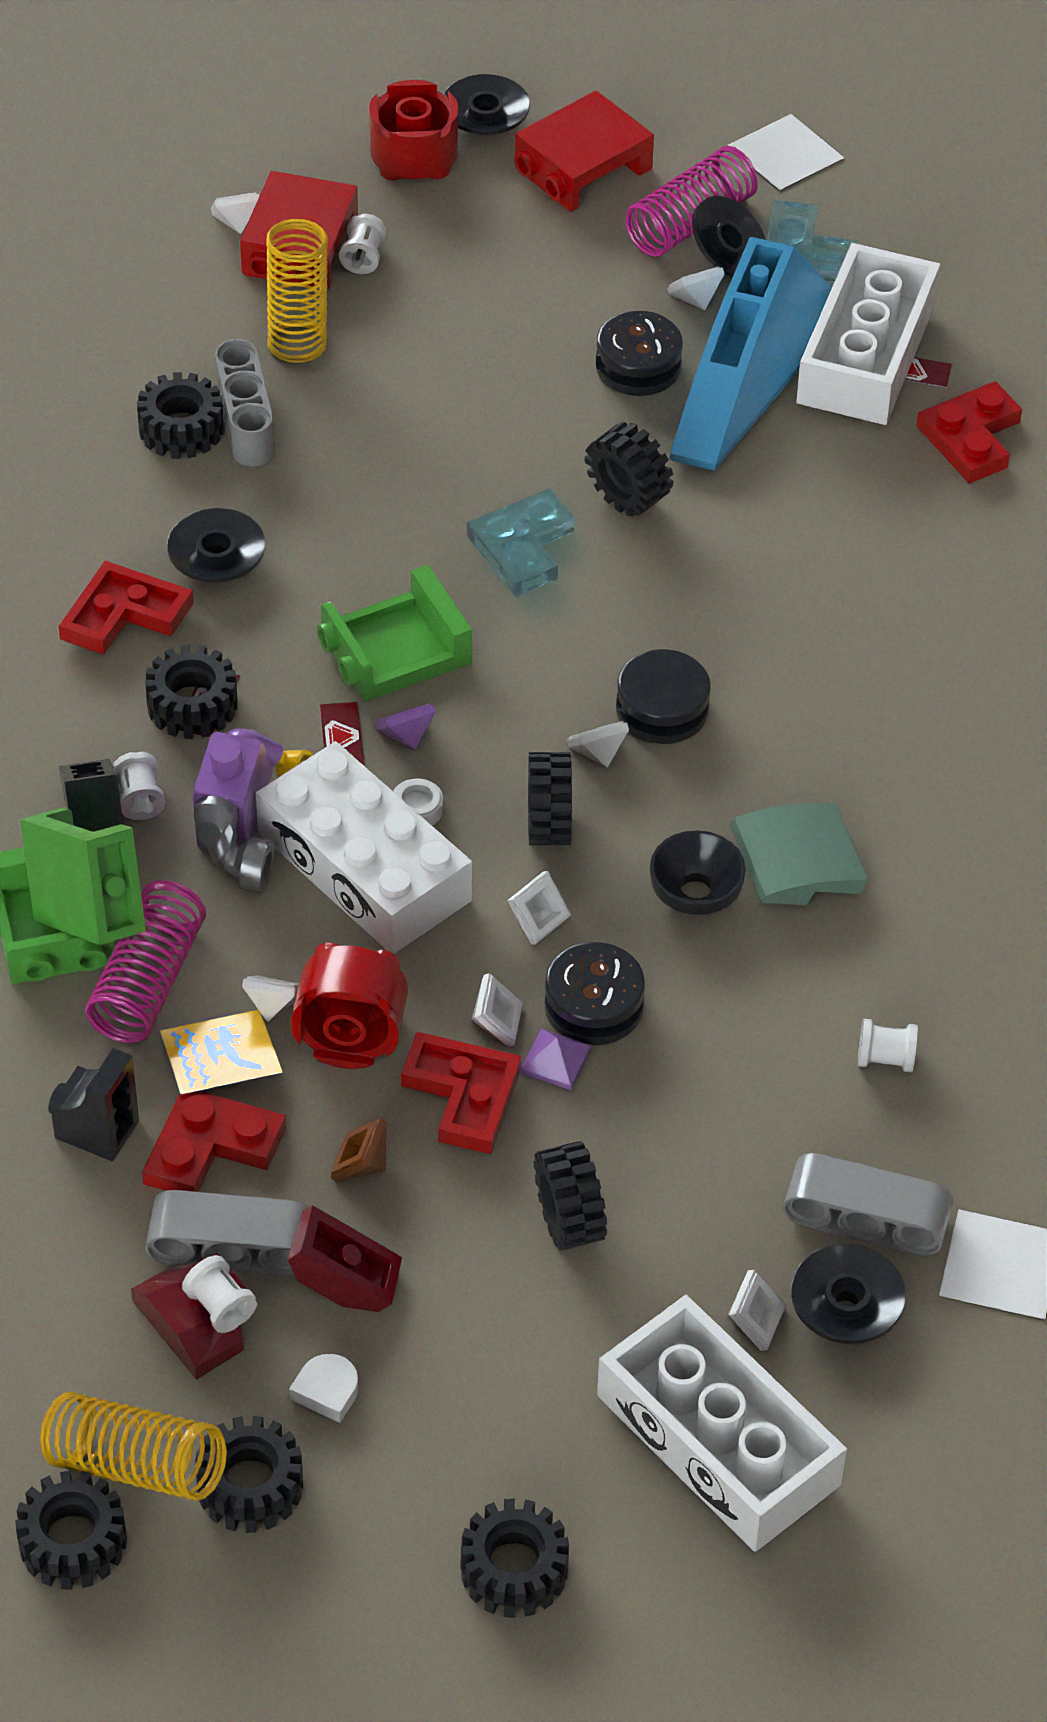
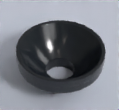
M695 830L677 833L662 841L652 854L649 871L652 887L663 903L674 910L686 914L704 915L721 911L738 898L744 884L746 867L740 850L731 841L712 832ZM697 881L706 884L711 892L702 898H692L684 894L681 888L689 882Z

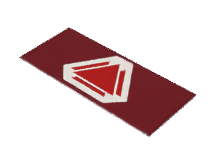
M914 357L905 380L947 388L952 364Z
M357 702L320 704L324 748L336 741L364 765Z

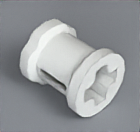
M364 213L359 216H353L349 220L346 231L349 237L341 246L338 257L345 269L360 275L369 274L377 268L380 258L378 248L382 246L387 237V228L383 225L382 220L374 215ZM367 227H370L371 231L368 239H364ZM362 249L360 259L357 261L355 259L357 251Z
M130 752L119 757L113 766L117 775V782L121 785L122 790L120 795L122 814L132 820H146L158 815L164 809L166 801L163 790L156 783L158 775L157 759L147 752Z
M863 1018L859 1041L858 1066L867 1067L869 1062L902 1066L904 1072L912 1073L916 1055L918 1025L909 1024L906 1029L877 1026L873 1024L872 1019Z
M215 1255L202 1260L189 1271L182 1283V1290L190 1299H198L211 1314L210 1320L217 1332L226 1333L246 1322L254 1313L257 1302L255 1295L249 1289H241L230 1276V1266L224 1258Z

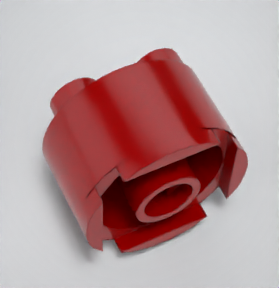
M403 80L388 85L387 93L378 99L377 94L371 99L369 105L370 155L374 163L380 168L381 176L393 181L402 178L422 179L429 177L432 179H442L448 176L450 166L458 155V103L455 97L449 91L448 97L438 92L437 84L429 81Z
M335 943L319 945L314 955L303 968L291 1016V1032L298 1044L301 1045L303 1040L314 1049L312 1055L314 1058L322 1063L346 1069H360L372 1066L376 1057L386 1052V1058L391 1055L398 1044L408 996L407 980L400 970V960L398 957L386 950L373 951L364 947L340 946Z

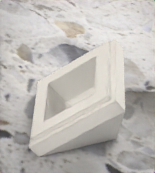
M253 192L216 198L211 207V213L214 217L241 234L249 221L259 194Z
M718 266L682 277L669 284L667 288L668 293L684 302L706 310L724 276L723 268Z
M623 721L570 736L566 742L568 748L608 768L629 728L627 723Z
M543 871L507 900L532 945H536L571 916L548 871Z
M488 973L483 975L471 1021L507 1047L514 1046L523 1002L494 976Z
M256 975L247 976L246 979H243L242 987L265 1020L269 1022L295 1002L299 983Z
M748 1270L728 1315L759 1350L764 1351L768 1350L786 1305L755 1270Z

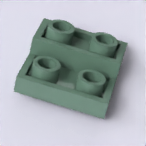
M800 803L771 807L735 817L730 824L761 903L807 905L815 892L860 894L869 881L836 803Z

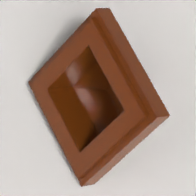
M381 1118L375 1119L347 1133L332 1168L330 1178L335 1182L386 1171L387 1122Z

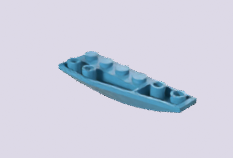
M755 237L749 238L701 357L671 448V461L716 471L799 372L800 361L832 287L794 246Z

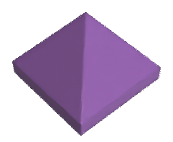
M430 703L378 719L374 725L376 731L416 750L435 714V709L433 705L430 706Z
M541 1029L521 1067V1074L571 1090L591 1051V1045Z

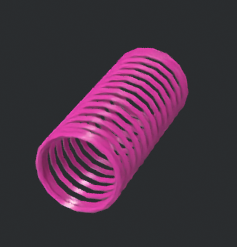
M726 145L716 150L715 153L710 154L707 158L702 159L701 162L696 163L695 166L688 168L687 171L679 176L674 177L666 185L660 186L659 189L653 191L652 194L647 195L644 199L639 200L638 203L629 206L626 212V227L632 241L647 255L659 257L669 252L671 248L676 247L677 244L682 243L684 239L690 238L693 234V215L683 202L681 193L688 199L689 204L694 210L697 206L690 197L688 188L694 193L699 203L703 199L696 191L695 184L702 190L705 198L711 197L704 188L702 179L708 184L714 196H719L716 188L710 182L708 174L715 179L724 197L740 204L754 196L758 187V178L751 160L736 147ZM723 152L733 153L743 162V164L745 165L750 174L751 190L747 175L744 172L743 168L738 164V162L735 159L726 155ZM720 157H725L732 161L739 169L745 180L746 194H743L741 182L735 171L727 163L720 160ZM720 164L724 165L732 173L737 182L739 192L734 189L729 177L721 170ZM708 166H711L712 172L708 170ZM701 171L705 172V176L701 175ZM694 175L698 176V181L694 179ZM687 180L691 181V186L687 184ZM680 184L684 185V190L680 188ZM673 189L677 190V195L673 193ZM666 194L670 195V200L666 198ZM659 198L663 199V204L659 203ZM674 198L681 204L683 210L688 215L690 223L682 216L674 202ZM667 202L680 218L683 228L676 222L669 211ZM652 203L656 204V209L652 207ZM660 207L667 213L674 225L675 231L667 224L662 216ZM638 209H641L643 223L647 232L654 241L663 246L662 249L656 248L644 236L638 222ZM633 211H634V220H635L636 228H637V230H638V232H639L641 238L644 240V242L639 238V236H638L636 230L634 229V225H633V221H632V213H633ZM644 211L650 214L651 221L663 237L664 243L651 231Z
M157 880L146 884L141 893L144 917L149 921L145 922L146 931L135 934L141 940H134L132 936L118 940L112 952L113 954L109 958L103 970L104 972L100 976L85 1006L86 1016L92 1026L101 1034L123 1043H138L148 1038L153 1029V1024L157 1020V1015L162 1010L166 997L171 991L170 988L175 983V978L184 964L183 961L197 937L196 934L206 918V907L200 897L180 883L169 880ZM155 890L178 893L196 905L200 917L198 918L194 910L180 900L164 895L148 896V894ZM163 899L174 902L190 912L195 921L191 922L189 918L178 910L165 905L150 904L148 900ZM155 908L174 913L185 922H179L162 915ZM147 926L158 928L164 933L172 935L178 941L168 940L152 932ZM169 928L181 930L183 933L172 931ZM143 935L154 937L160 942L166 943L174 950L164 949L148 941ZM181 937H187V940L183 941ZM128 944H132L136 949H130ZM138 944L149 946L156 951L162 952L169 959L153 955L142 949ZM176 945L182 946L183 949L179 950ZM123 953H128L132 958H125ZM134 953L145 955L157 961L165 968L153 966L139 959ZM171 954L178 955V958L174 959ZM119 962H124L128 967H121ZM131 963L140 964L151 969L160 977L148 975L135 968ZM167 963L174 964V967L170 968ZM115 971H119L123 976H116ZM126 972L140 975L143 978L148 979L155 986H150L141 983L136 979L132 978L131 976H129ZM162 972L169 973V976L165 977ZM115 980L120 986H112L110 981ZM122 981L135 984L151 995L136 992ZM158 981L165 982V985L161 986ZM106 990H111L113 993H107ZM117 990L130 993L140 998L146 1004L135 1002L123 996ZM153 990L160 991L161 994L156 995ZM148 999L156 1000V1004L152 1005ZM102 1001H109L118 1010L141 1018L144 1023H134L122 1019L112 1013ZM98 1002L100 1007L110 1017L120 1023L132 1027H145V1031L129 1032L114 1026L99 1014L95 1003ZM119 1004H121V1005H123V1006L129 1008L130 1010L125 1009L124 1007L120 1006ZM145 1009H151L152 1013L148 1014Z

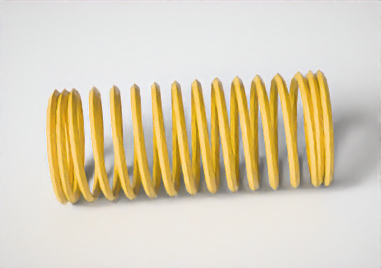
M289 219L274 225L267 233L266 239L268 272L267 346L274 356L289 363L312 361L322 355L327 345L328 236L325 230L318 224L305 219ZM297 229L313 233L320 239L321 243L314 238L301 234L283 235L273 241L272 238L284 230ZM295 237L310 240L318 245L319 248L317 249L306 243L299 242L283 243L277 247H274V245L282 239ZM288 246H302L312 249L314 252L308 253L297 250L280 252L279 249ZM299 262L306 263L307 265L288 266L284 265V263ZM279 266L282 267V269L277 270L276 267ZM312 266H313L314 268H316V269H314L313 271L307 269V268H310V267H312ZM291 270H297V271H305V272H308V273H304V274H287V273H283V272H285V271H291ZM276 275H281L283 277L278 279ZM314 275L315 278L312 279L307 276ZM296 278L305 279L308 281L301 283H291L282 280ZM314 283L315 286L311 287L308 284ZM296 286L305 287L307 289L302 291H289L282 288ZM312 291L315 292V294H313V295H311V294L308 293V292H312ZM296 294L305 295L307 297L302 299H288L283 296ZM314 299L315 302H314V303H311V302H309V300ZM286 303H305V304H307V306H303V307H288V306H284L283 304H286ZM314 307L315 310H314V311H311V310H309V308ZM286 311H305V312H307V314H303V315H287V314H284L283 312H286ZM286 319H305V320H290V321H285V322L283 321V320H286ZM289 327L308 328V330L304 331H287L284 329ZM312 331L316 332L311 337L304 339H287L277 334V332H282L289 335H302ZM320 336L317 341L304 347H287L279 344L273 338L276 337L289 343H302ZM321 343L317 349L303 355H287L278 351L273 345L275 344L277 347L289 351H302Z
M75 1392L63 1393L52 1402L45 1413L40 1432L42 1454L47 1463L54 1467L66 1468L80 1473L83 1471L91 1473L93 1477L99 1476L114 1482L120 1481L135 1487L141 1486L147 1490L152 1489L168 1495L174 1494L179 1498L185 1497L193 1501L203 1500L215 1490L221 1480L226 1463L225 1438L220 1429L213 1424L197 1423L192 1419L186 1420L182 1417H174L171 1414L164 1415L161 1412H152L149 1409L142 1410L139 1407H131L128 1404L121 1405L118 1402H109L106 1399L100 1400L96 1397H88L85 1394L81 1395ZM71 1399L61 1411L55 1428L54 1443L58 1461L50 1450V1429L55 1414L61 1405ZM75 1401H78L79 1405L72 1413L66 1429L65 1448L68 1458L64 1459L59 1446L60 1428L67 1410ZM100 1406V1410L97 1412L96 1407ZM82 1408L83 1417L80 1420L76 1434V1448L71 1454V1429L75 1417ZM110 1408L111 1412L107 1416L106 1410ZM121 1411L122 1415L118 1418L117 1412ZM103 1414V1425L98 1437V1446L92 1454L91 1446L96 1435L97 1422ZM128 1414H132L133 1417L128 1421ZM142 1416L144 1420L139 1424L138 1418ZM113 1417L114 1427L109 1439V1447L106 1454L102 1457V1446L106 1439L108 1424ZM153 1418L154 1423L150 1427L149 1420ZM124 1419L125 1429L120 1441L118 1454L113 1460V1448L117 1440L118 1428ZM164 1421L165 1425L161 1429L160 1422ZM133 1423H135V1433L130 1453L124 1462V1449L128 1441L129 1430ZM175 1424L176 1428L171 1432V1425ZM145 1425L146 1436L141 1449V1455L135 1464V1451L138 1446L139 1435ZM185 1426L187 1431L182 1436V1427ZM156 1428L157 1437L152 1457L146 1466V1453L149 1448L150 1436ZM167 1430V1444L160 1466L156 1468L161 1439ZM202 1431H207L210 1436L211 1445L209 1462L201 1480L189 1491L187 1487L198 1474L203 1461L205 1444ZM178 1433V1445L174 1461L169 1471H167L171 1444ZM199 1435L200 1448L198 1460L193 1473L185 1483L184 1474L192 1459L194 1440ZM217 1447L216 1463L212 1476L206 1484L205 1488H203L199 1493H194L201 1488L203 1483L208 1478L214 1463L215 1451ZM87 1453L88 1460L84 1462L83 1457ZM98 1455L99 1462L95 1465L93 1461ZM109 1458L110 1465L105 1467L104 1463ZM119 1461L120 1468L116 1470L115 1465ZM130 1463L131 1470L127 1472L125 1468ZM141 1465L142 1473L138 1475L136 1470ZM152 1467L153 1475L148 1477L147 1473ZM163 1469L164 1478L159 1480L158 1475ZM174 1472L175 1480L170 1482L169 1477Z

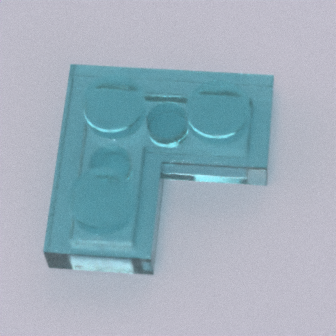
M773 200L766 240L794 246L827 282H835L851 243L858 244V240L814 235L818 205Z
M551 489L467 522L468 538L515 597L558 579V565L542 545L573 533L575 529L574 516Z

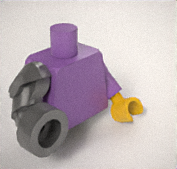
M233 729L228 733L214 732L211 735L194 786L193 817L197 846L207 847L214 863L220 860L224 865V869L236 877L241 888L264 892L272 872L274 842L253 837L257 825L256 792L270 783L273 766H275L277 776L280 777L299 765L300 762H304L313 756V754L309 750L283 751L280 743L252 729Z

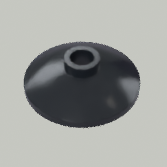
M492 74L468 76L454 82L444 93L448 97L449 91L457 100L458 128L473 134L494 135L510 131L519 126L529 113L530 101L527 92L518 83L503 76Z
M711 196L703 200L694 210L692 229L696 243L705 258L714 267L719 266V268H723L724 274L733 277L750 237L766 240L759 223L753 215L741 204L730 198Z
M210 508L191 513L182 518L169 533L167 551L174 567L184 575L203 582H226L248 574L260 563L265 552V537L261 527L248 515L232 509Z
M835 1244L818 1249L800 1263L792 1279L791 1300L799 1319L815 1334L838 1343L860 1344L880 1338L897 1324L905 1305V1285L896 1267L880 1253L860 1245ZM850 1301L854 1306H845L838 1302Z

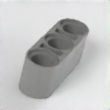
M230 339L221 343L215 351L217 387L220 390V396H222L223 418L234 460L240 465L258 467L268 463L274 456L273 415L256 347L247 340Z
M809 1153L797 1159L782 1207L788 1219L798 1225L913 1255L928 1256L939 1252L942 1246L953 1206V1196L946 1188L931 1181L823 1154Z
M167 1190L155 1196L145 1251L153 1260L172 1266L179 1263L191 1264L214 1253H218L229 1264L232 1271L283 1276L294 1275L289 1265L288 1257L302 1211L307 1209L308 1206L292 1200Z

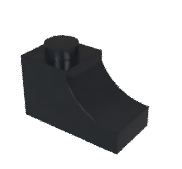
M110 759L59 766L66 809L72 811L74 826L95 832L120 824L124 825L117 775Z
M112 1048L99 1069H85L77 1066L66 1084L60 1083L57 1085L48 1105V1111L52 1114L55 1139L112 1162L114 1161L139 1123L132 1055Z

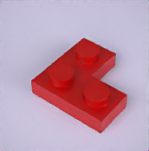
M994 381L918 412L916 426L970 484L1008 468L1010 453L992 434L1020 423L1022 408L997 381Z
M104 561L59 624L60 640L104 655L126 622L172 636L194 604L193 590Z
M417 1031L401 1072V1086L449 1098L438 1128V1142L492 1154L521 1071V1056Z
M202 1091L182 1095L179 1093L143 1168V1184L165 1191L199 1192L215 1156L268 1170L286 1130V1115Z

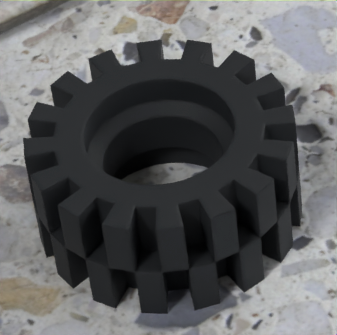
M174 372V379L168 380L164 374L157 377L158 385L152 381L148 382L145 385L146 391L141 390L138 395L137 412L139 435L141 440H145V446L149 450L156 446V454L164 456L168 450L171 451V458L180 459V452H187L188 458L196 457V449L199 448L205 454L210 451V443L215 446L219 443L220 435H223L224 432L222 396H220V390L216 385L211 387V380L204 377L198 382V374L189 373L188 379H182L181 372ZM175 413L193 414L192 416L185 418L168 417L169 415Z
M620 422L590 443L585 451L588 454L584 457L585 464L591 466L587 470L589 478L596 479L597 482L593 486L597 492L601 489L606 495L603 499L608 504L614 501L615 509L620 513L625 510L628 516L635 514L638 516L671 492L669 489L673 487L674 481L670 477L673 476V470L671 467L665 466L669 459L666 453L660 454L657 448L661 445L655 439L652 442L648 440L649 432L645 429L638 432V427L634 423L627 425L626 422Z
M190 645L181 646V654L176 655L173 648L165 651V660L157 656L152 661L153 668H147L145 689L148 715L151 720L155 719V726L158 729L162 730L167 726L168 735L176 737L179 730H183L184 739H193V731L200 730L202 738L211 735V726L220 732L225 728V720L231 722L235 717L234 710H237L238 706L236 673L232 669V663L228 658L222 661L221 652L214 650L209 656L207 646L198 645L197 652H190ZM198 686L209 690L196 697H183L175 694L176 691L186 687Z
M529 752V845H571V752Z
M577 1141L537 1151L534 1154V1169L537 1174L534 1175L535 1184L539 1188V1193H537L539 1203H542V1214L544 1221L548 1222V1232L550 1237L553 1236L554 1245L562 1251L605 1240V1236H607L605 1226L607 1225V1216L603 1211L606 1208L605 1201L600 1193V1189H602L600 1180L595 1175L596 1167L593 1161L590 1162V1153L585 1148L584 1143Z
M243 1416L233 1418V1429L229 1431L222 1422L217 1427L222 1432L226 1443L225 1468L215 1490L205 1499L199 1500L203 1510L209 1508V1517L216 1523L225 1516L226 1529L236 1531L239 1521L245 1522L246 1533H255L256 1522L262 1520L266 1530L276 1527L275 1514L278 1513L286 1520L292 1514V1504L298 1506L301 1500L303 1468L300 1446L296 1447L295 1437L290 1431L282 1435V1424L274 1420L269 1428L265 1429L263 1417L253 1416L252 1426H244ZM208 1434L204 1437L205 1449L203 1461L196 1475L197 1484L203 1477L209 1462L211 1445ZM217 1447L215 1451L214 1463L209 1473V1476L203 1483L201 1488L197 1490V1493H199L203 1488H205L206 1484L212 1476L216 1463ZM199 1451L196 1453L195 1463H197ZM248 1460L263 1462L269 1465L272 1470V1476L269 1481L253 1488L235 1486L229 1482L226 1476L232 1466Z
M71 1471L60 1472L61 1483L54 1484L50 1475L41 1479V1493L31 1486L25 1493L27 1504L20 1502L18 1505V1520H15L20 1555L22 1561H26L27 1570L32 1576L35 1577L40 1572L42 1583L52 1587L55 1578L59 1577L61 1589L72 1590V1579L81 1578L82 1587L85 1588L93 1585L92 1573L96 1572L102 1580L111 1574L109 1562L116 1566L119 1565L123 1558L121 1548L126 1549L127 1536L124 1511L116 1490L110 1493L109 1483L101 1477L93 1486L91 1473L81 1471L79 1481H72ZM67 1516L86 1517L95 1526L90 1537L76 1544L56 1543L49 1537L48 1532L54 1522Z
M515 1498L504 1499L503 1511H498L493 1502L485 1506V1518L477 1512L471 1517L470 1529L464 1528L462 1534L461 1579L464 1588L470 1586L469 1596L475 1603H478L483 1597L485 1598L484 1610L494 1614L498 1604L503 1605L504 1617L515 1618V1607H523L525 1617L535 1615L536 1602H539L545 1610L553 1604V1593L558 1596L561 1595L565 1579H567L569 1540L568 1537H564L565 1527L560 1520L552 1524L553 1512L544 1506L537 1515L535 1514V1502L526 1499L523 1509H515ZM518 1543L532 1548L537 1554L538 1561L530 1570L511 1573L497 1568L491 1556L494 1550L502 1545Z

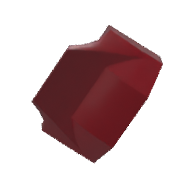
M311 1205L302 1211L288 1262L299 1283L336 1304L346 1308L379 1312L392 1305L402 1257Z
M214 1253L191 1264L179 1263L131 1288L133 1303L196 1380L244 1351L241 1325L230 1332H217L212 1326L211 1314L198 1299H190L182 1290V1283L189 1271L202 1260L215 1255L219 1256L218 1253ZM230 1269V1276L235 1280V1282L240 1286V1288L247 1289L245 1285L240 1281V1279L235 1275V1273Z

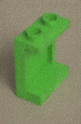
M429 565L411 570L410 592L340 616L331 601L321 604V624L316 627L319 642L326 653L332 652L334 654L344 683L347 686L353 685L364 702L472 664V628Z
M59 808L20 819L34 921L98 945L146 931L132 827L120 824L92 832L74 826L72 811L66 808Z
M24 847L0 852V936L11 984L41 981L47 977L78 971H92L106 966L115 948L114 941L98 945L34 921Z

